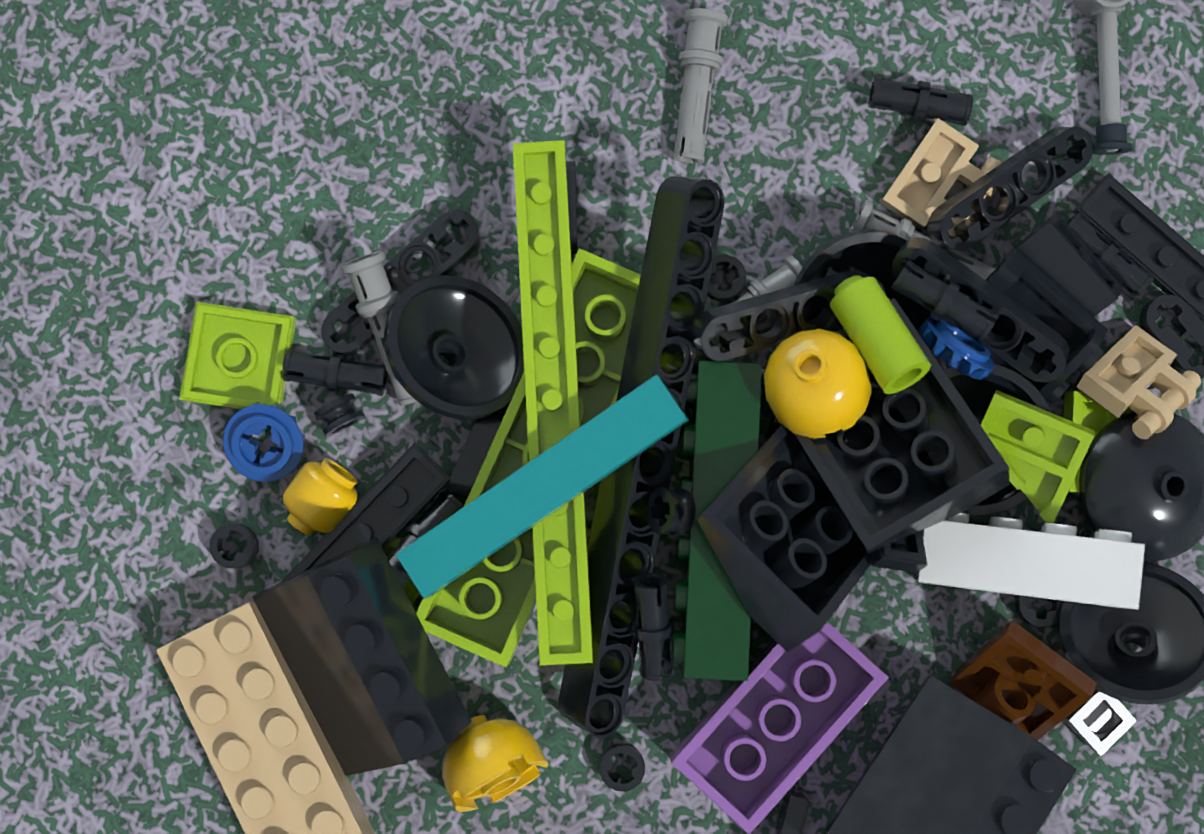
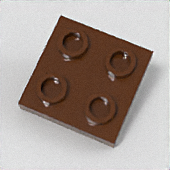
M1011 620L956 670L949 684L972 701L1039 740L1093 696L1097 682Z

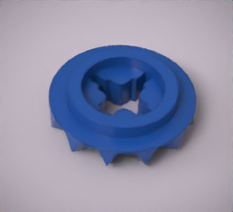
M927 317L920 326L919 330L925 344L933 349L934 355L942 358L948 366L956 368L962 375H969L973 379H983L994 369L995 366L990 358L991 353L989 349L954 325L947 323L943 319L937 322L931 317Z
M257 402L240 409L229 420L224 431L223 445L227 459L240 474L251 480L272 482L286 477L297 467L303 457L305 435L301 433L297 425L296 416L288 415L281 410L279 404L266 405ZM271 426V441L278 444L279 448L270 447L261 458H258L260 450H258L259 441L254 439L251 434L259 436L264 429Z

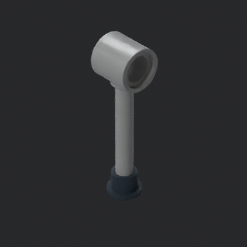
M1075 0L1078 10L1087 18L1096 20L1101 125L1096 127V145L1093 146V154L1095 155L1123 154L1133 150V144L1127 143V125L1121 124L1117 16L1122 14V8L1130 0Z

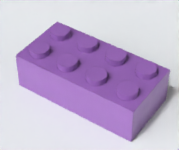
M828 622L820 632L788 653L773 639L748 667V681H735L669 755L670 761L742 829L751 834L889 677Z

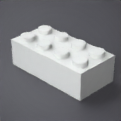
M960 513L924 529L923 541L928 565L919 572L918 582L1124 609L1139 608L1145 544L1131 543L1132 533L1099 529V532H1095L1094 538L1076 536V526L1044 523L1041 532L1022 530L1023 520L991 517L989 526L968 524L969 514Z

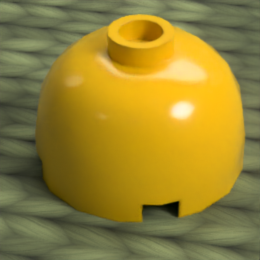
M823 329L800 331L783 340L770 355L764 373L766 400L778 422L794 434L813 439L826 437L825 434L834 433L840 429L843 432L852 427L866 411L872 392L868 366L856 346L839 333Z
M480 715L471 719L472 722L460 733V736L450 743L442 761V778L455 810L458 812H468L479 809L474 799L483 796H490L492 803H495L525 787L541 775L537 766L547 768L549 763L540 745L528 729L517 721L505 718L488 721L485 715Z

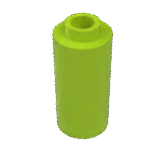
M856 275L844 280L834 290L835 297L830 303V308L856 346L884 393L893 394L902 391L920 380L929 371L931 364L876 279L873 277L862 278Z

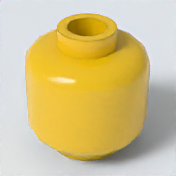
M327 458L321 463L312 461L304 464L283 493V503L290 512L287 517L288 522L297 530L309 536L315 531L325 534L330 533L359 501L358 492L354 487L357 483L356 478L344 467Z

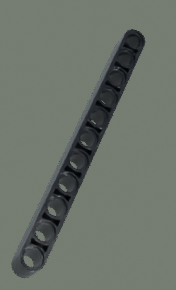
M671 176L665 179L659 186L616 402L655 375H658L684 412L697 348L691 338L692 327L695 320L704 312L725 204L722 188L711 179ZM681 426L616 469L600 482L587 549L593 663L565 664L558 698V709L561 716L594 737L604 738L610 736L619 728L624 717L638 647V637L633 635L632 628L633 620L637 617L633 582L637 576H641L645 586L644 574L652 573L660 536V534L654 533L648 525L646 506L651 493L656 488L669 487Z

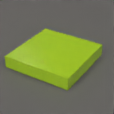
M196 302L179 400L239 410L259 402L266 405L279 404L282 409L286 381H283V373L287 372L283 370L286 352L288 349L292 350L297 318L294 316Z

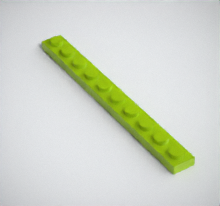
M564 140L513 143L529 462L580 428ZM583 492L532 527L540 666L593 663Z

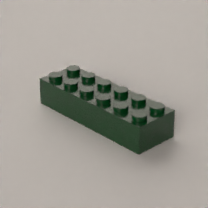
M699 361L694 374H691L685 409H692V425H684L681 437V459H690L689 477L682 476V479H680L679 488L686 489L693 496L696 515L690 531L685 535H677L676 560H685L684 580H675L673 609L675 612H683L682 631H674L671 644V662H673V665H680V672L684 678L748 681L751 616H749L697 518L758 451L762 364Z

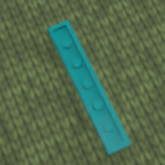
M655 375L395 555L423 599L429 598L687 422L688 418L661 378Z

